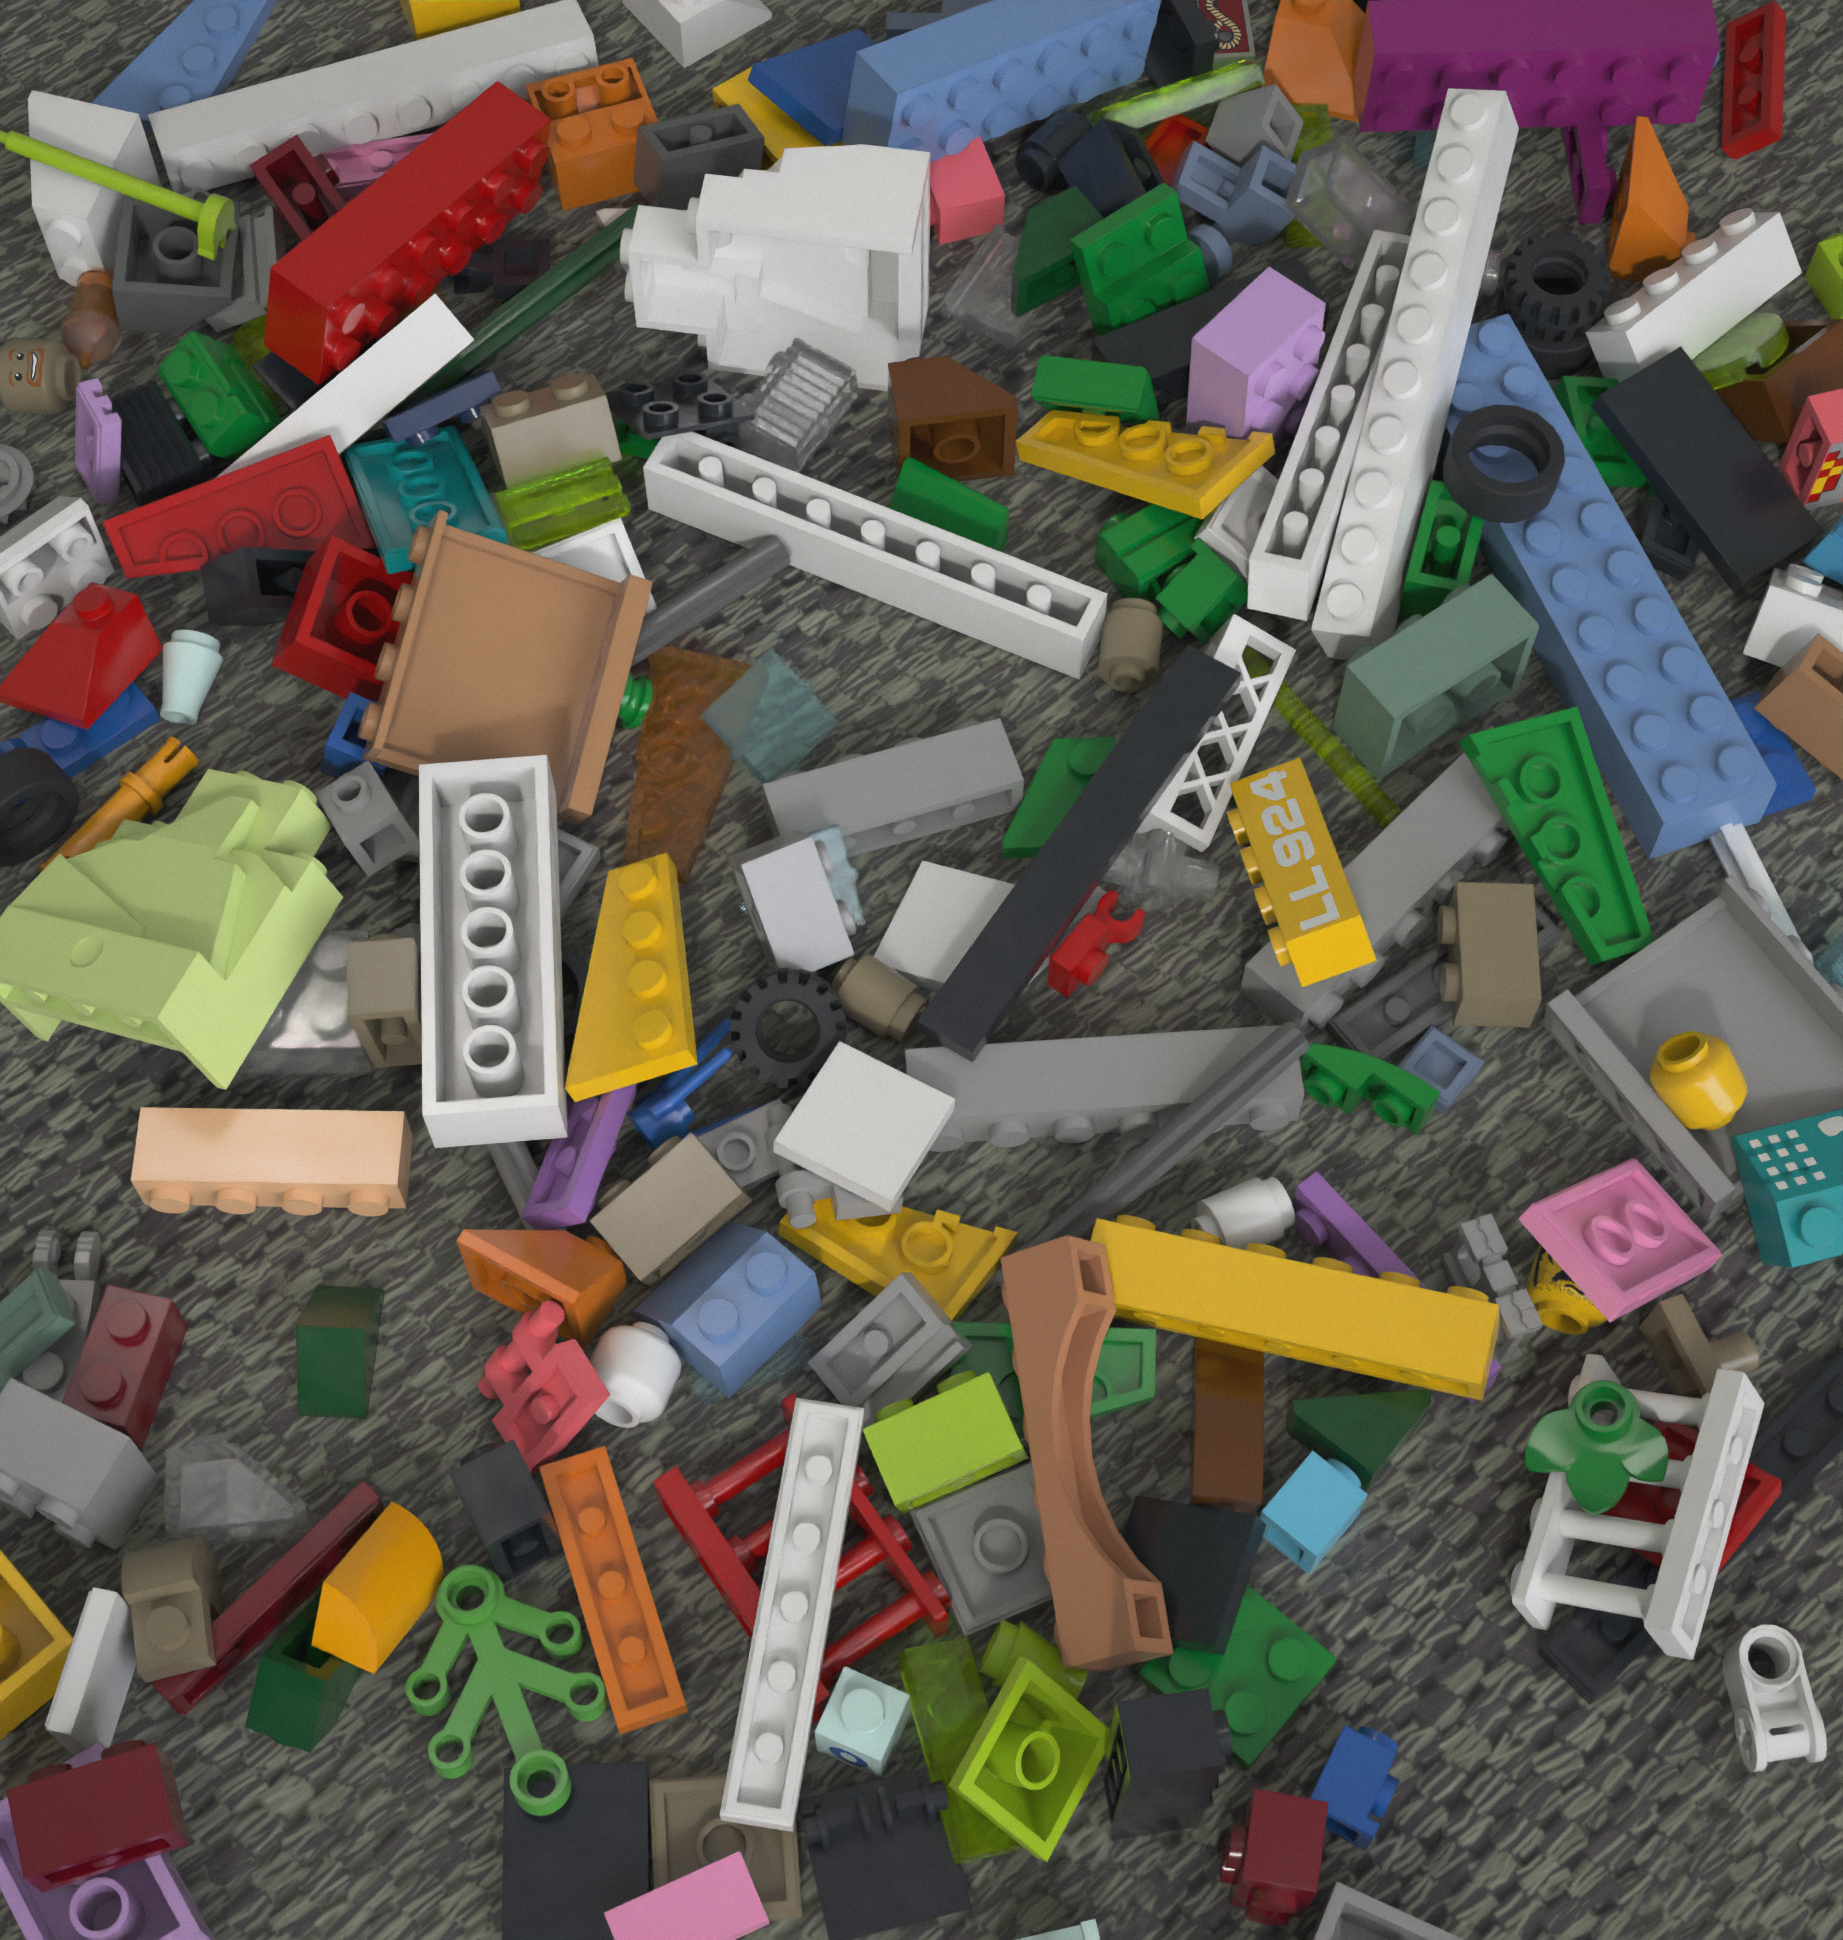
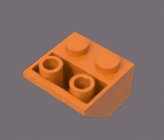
M633 58L525 85L529 104L552 119L547 141L550 153L545 163L562 211L639 191L633 183L637 128L657 123L658 120Z

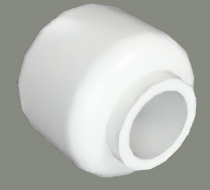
M637 1322L633 1326L612 1327L601 1336L589 1361L597 1371L610 1396L595 1412L598 1417L613 1425L631 1428L639 1423L653 1421L662 1414L680 1377L682 1364L676 1350L669 1344L670 1339L663 1330L649 1323Z

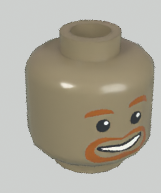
M14 337L2 345L0 349V400L10 412L58 415L69 406L71 401L76 400V388L78 383L82 382L81 365L78 358L70 354L68 348L61 341L44 338Z

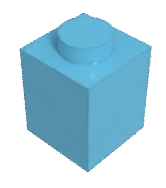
M1312 1451L1261 1511L1259 1518L1266 1524L1263 1538L1306 1573L1310 1574L1358 1517L1368 1494L1360 1488L1361 1482L1350 1468L1333 1458L1325 1461Z

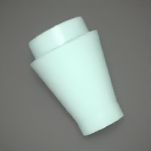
M176 630L172 633L170 642L163 645V703L160 711L162 718L174 723L189 725L197 723L201 706L223 663V657L219 654L220 642L217 639L198 631Z

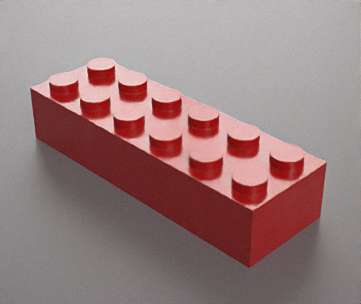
M496 81L270 267L264 346L318 385L324 382L336 370L342 372L356 360L360 350L375 337L381 339L389 333L398 317L412 305L414 307L421 306L429 298L435 285L448 274L452 276L458 274L469 261L472 251L475 252L484 243L488 245L494 243L503 233L509 221L519 213L527 214L535 207L543 191L540 179L543 165L550 153L547 141L552 119Z

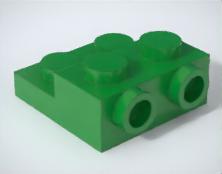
M1164 182L1069 240L1092 327L1100 336L1210 291L1201 248L1187 238L1177 192Z

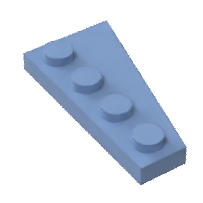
M194 0L91 103L137 113L140 116L144 132L154 134L148 114L225 93L278 0Z

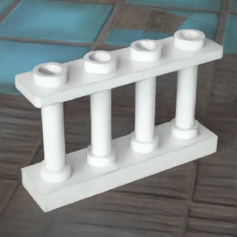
M1586 1355L1581 1374L1575 1376L1571 1382L1568 1394L1569 1406L1574 1395L1589 1383L1607 1380L1621 1385L1620 1380L1602 1355ZM1718 1368L1711 1393H1705L1702 1399L1628 1389L1637 1400L1640 1418L1698 1426L1700 1430L1693 1455H1688L1684 1461L1668 1459L1667 1472L1662 1482H1646L1630 1477V1482L1680 1489L1681 1497L1675 1518L1669 1519L1665 1525L1602 1514L1589 1515L1573 1499L1566 1482V1472H1550L1543 1498L1537 1499L1532 1508L1530 1517L1532 1534L1524 1560L1519 1561L1513 1570L1510 1585L1513 1605L1533 1628L1548 1630L1556 1603L1643 1618L1644 1628L1666 1655L1689 1660L1694 1659L1765 1404L1745 1372ZM1600 1410L1593 1415L1592 1420L1598 1425H1610L1612 1416L1615 1413L1610 1410ZM1575 1539L1661 1553L1663 1560L1656 1584L1649 1585L1647 1590L1565 1575Z

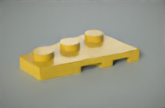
M831 1198L816 1200L813 1203L816 1221L809 1227H792L787 1212L780 1221L778 1235L875 1297L900 1273L911 1272L951 1321L957 1322L1001 1265L1000 1258L1010 1253L1016 1244L1019 1232L995 1226L994 1232L959 1223L961 1216L937 1209L935 1215H931L903 1206L901 1213L836 1221Z

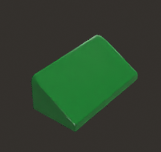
M1047 355L1041 356L1038 360L1031 397L1048 412L1060 410L1116 416L1120 418V423L1131 425L1144 424L1148 420L1159 421L1160 417L1151 377L1144 367Z
M907 457L903 463L889 509L997 551L1003 549L1008 542V507L914 458Z

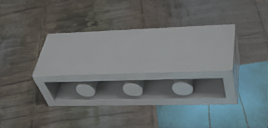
M998 718L983 723L978 721L966 722L955 727L951 732L926 739L908 738L900 741L893 748L865 756L862 754L847 755L832 765L811 771H789L778 776L774 781L762 784L765 815L773 838L797 829L811 835L814 842L822 840L832 862L1018 810L1023 801L1024 778L1001 719Z

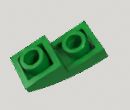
M1312 1043L1309 1050L1304 1053L1300 1066L1304 1089L1319 1104L1328 1108L1337 1106L1350 1115L1365 1097L1371 1102L1373 1111L1381 1120L1396 1128L1404 1126L1415 1135H1418L1432 1118L1441 1094L1440 1091L1425 1081L1393 1064L1358 1051L1337 1046Z

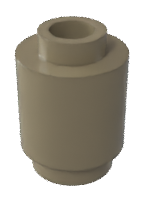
M1125 598L1114 602L1110 607V612L1105 615L1103 622L1098 674L1102 680L1120 692H1138L1144 687L1153 684L1159 676L1163 623L1157 616V608L1146 600Z
M869 953L863 956L859 962L852 957L849 958L840 968L831 984V988L841 999L847 1016L883 1040H887L891 1036L901 1044L908 1039L917 1027V1020L930 1003L928 999L919 994L920 986Z

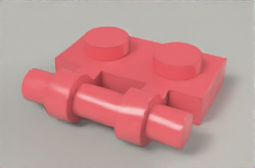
M545 1301L536 1311H528L521 1317L512 1330L513 1339L508 1345H501L496 1348L484 1364L485 1373L478 1382V1388L485 1397L489 1399L500 1398L504 1406L492 1419V1422L505 1443L514 1440L531 1474L540 1472V1466L552 1463L610 1396L597 1371L591 1365L576 1339L558 1344L555 1343L558 1337L557 1328L563 1322L565 1313L560 1305L553 1301ZM529 1367H530V1369L532 1370V1372H531V1374L527 1377V1374H528V1372H529Z

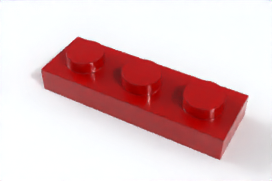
M1775 0L1726 23L1721 149L1731 159H1739L1782 139L1786 13Z

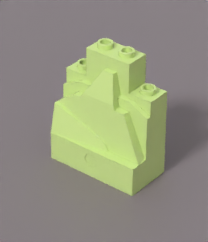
M208 769L173 823L168 825L161 821H154L150 825L124 819L110 840L97 842L91 851L68 859L59 853L30 885L7 906L0 917V1002L37 1038L44 1041H49L61 1020L177 1050L183 1052L217 1088L226 1090L343 899L340 892L325 876L327 874L326 867L314 858V855L333 826L316 805V796L308 788L295 781L285 780L283 783L262 780L246 771H238L236 774Z

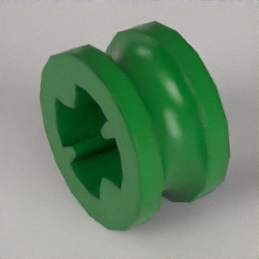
M630 671L617 717L619 718L620 725L628 730L635 729L644 719L653 693L652 681L649 678L639 676L633 680Z

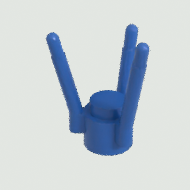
M731 1018L723 1019L696 1046L697 1065L671 1072L653 1091L636 1102L638 1106L627 1113L633 1126L653 1152L674 1136H679L683 1140L692 1132L696 1137H699L768 1104L765 1103L755 1108L752 1107L689 1132L687 1126L695 1121L696 1117L684 1099L732 1057L731 1049L728 1047L722 1048L693 1073L691 1072L730 1031Z

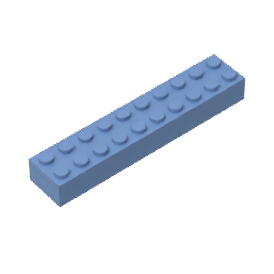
M1505 314L1470 325L1436 468L1444 481L1443 463L1450 439L1459 421L1476 409L1494 404L1515 405L1539 414L1555 428L1564 444L1565 465L1549 505L1533 518L1516 523H1496L1485 520L1479 548L1495 578L1540 625L1533 648L1566 709L1578 707L1596 764L1648 860L1708 840L1710 836L1719 833L1720 827L1732 823L1735 826L1742 823L1744 827L1760 822L1777 787V783L1510 315ZM1487 445L1476 448L1469 453V457L1477 469L1486 476L1501 482L1520 483L1534 479L1538 475V471L1530 459L1521 452L1506 446Z

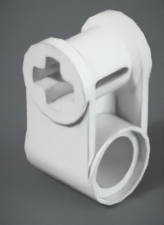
M1760 1625L1752 1628L1726 1651L1723 1659V1675L1735 1716V1733L1745 1766L1750 1772L1765 1770L1767 1762L1805 1757L1811 1763L1824 1761L1827 1751L1824 1723L1813 1699L1802 1657V1650L1797 1640L1787 1630L1776 1625ZM1749 1648H1758L1772 1658L1776 1670L1774 1679H1766L1759 1676L1751 1668L1748 1661Z

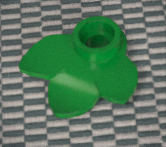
M1599 1380L1582 1387L1572 1398L1568 1409L1549 1413L1539 1420L1527 1442L1525 1463L1527 1470L1531 1472H1566V1482L1575 1502L1587 1514L1599 1515L1608 1511L1620 1501L1627 1490L1630 1477L1646 1482H1662L1668 1467V1448L1661 1432L1640 1418L1637 1400L1627 1388L1612 1381ZM1600 1410H1610L1617 1415L1616 1421L1610 1425H1598L1592 1420V1417Z

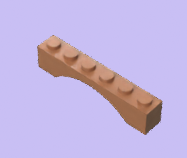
M1065 1235L1001 1257L1004 1279L1002 1298L1009 1312L1014 1344L1012 1363L1015 1373L1019 1378L1024 1409L1022 1429L1030 1448L1035 1481L1033 1485V1500L1040 1513L1045 1546L1043 1566L1051 1585L1056 1617L1054 1625L1055 1642L1061 1652L1063 1669L1104 1672L1173 1654L1162 1583L1137 1559L1118 1532L1102 1497L1092 1455L1090 1411L1093 1379L1103 1340L1116 1312L1106 1246Z

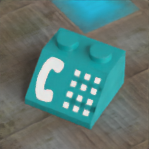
M1843 1108L1730 1136L1763 1265L1793 1268L1843 1255Z

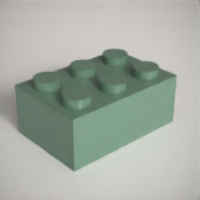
M1492 574L1473 586L1463 584L1454 589L1437 609L1424 617L1421 614L1413 615L1398 627L1393 637L1377 647L1373 645L1364 646L1348 660L1345 665L1341 692L1337 699L1338 705L1332 729L1379 780L1518 690L1540 625Z

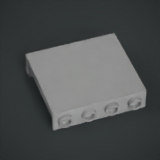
M1733 875L1724 880L1720 895L1575 997L1567 989L1549 1001L1546 1006L1543 1026L1708 1222L1745 1197L1730 1136L1843 1108V988L1836 983L1829 984L1814 968L1813 957L1804 943L1794 935L1787 937L1771 919L1770 908L1763 897L1752 888L1744 889ZM1687 1031H1697L1702 1034L1720 1037L1731 1048L1746 1078L1748 1093L1733 1119L1725 1126L1715 1130L1687 1129L1653 1090L1650 1084L1649 1069L1659 1047L1674 1035Z

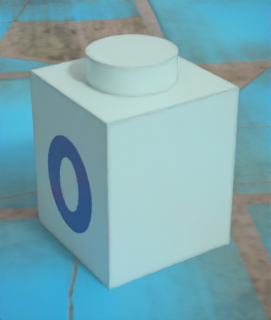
M844 1666L815 1730L817 1751L882 1779L910 1716V1695Z

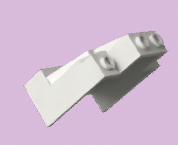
M865 144L784 148L783 156L767 171L744 168L739 177L705 173L700 198L691 197L687 211L638 205L633 229L624 228L620 244L621 264L629 265L625 281L626 302L634 303L636 326L698 334V346L706 347L708 369L888 391V363L905 361L920 355L929 307L930 152Z

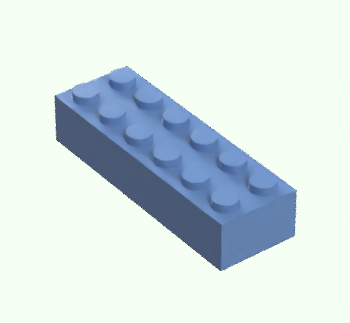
M992 0L856 51L841 141L845 145L865 144L930 152L931 163L947 154L956 155L968 146L970 141L979 136L982 142L994 137H1001L1011 130L1036 120H1043L1053 113L1078 103L1088 102L1092 98L1118 87L1128 86L1141 78L1145 68V60L1153 30L1157 23L1161 0Z

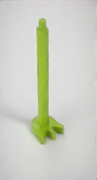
M0 130V143L5 144L6 150L197 222V254L214 261L217 257L218 247L225 248L227 231H235L234 203L229 198L214 193L208 197L205 203H202L14 130H11L9 133Z

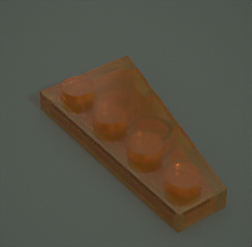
M665 645L650 654L648 658L650 664L649 679L652 681L653 693L649 709L643 721L642 738H638L636 754L638 770L636 786L632 789L624 861L626 865L667 852L676 866L678 883L686 884L763 693L767 677L762 666Z

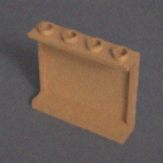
M439 510L427 527L417 526L410 544L407 561L416 563V568L411 586L404 583L401 584L393 605L391 619L400 622L395 643H384L377 662L374 678L384 682L378 704L369 701L361 719L358 738L367 740L362 759L419 776V765L547 755L556 790L557 819L578 825L590 817L593 812L653 581L629 574L619 583L446 525L448 513Z

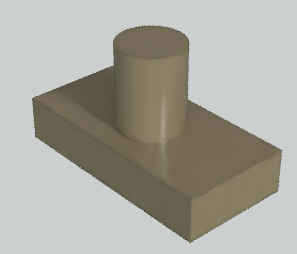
M1683 1294L1660 1301L1639 1326L1674 1395L1702 1399L1705 1393H1711L1717 1368L1746 1373L1755 1370L1759 1364L1756 1346L1750 1336L1743 1331L1708 1342ZM1691 1426L1697 1432L1700 1431L1698 1426Z

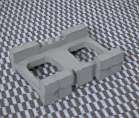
M1491 1213L1460 1223L1458 1227L1460 1236L1451 1251L1442 1254L1440 1259L1447 1275H1449L1452 1286L1478 1290L1489 1297V1303L1499 1304L1500 1326L1493 1358L1501 1365L1519 1359L1522 1353L1518 1345L1525 1334L1540 1330L1543 1324L1526 1288L1519 1291L1515 1288L1518 1282L1508 1260L1503 1261L1501 1257L1508 1248Z

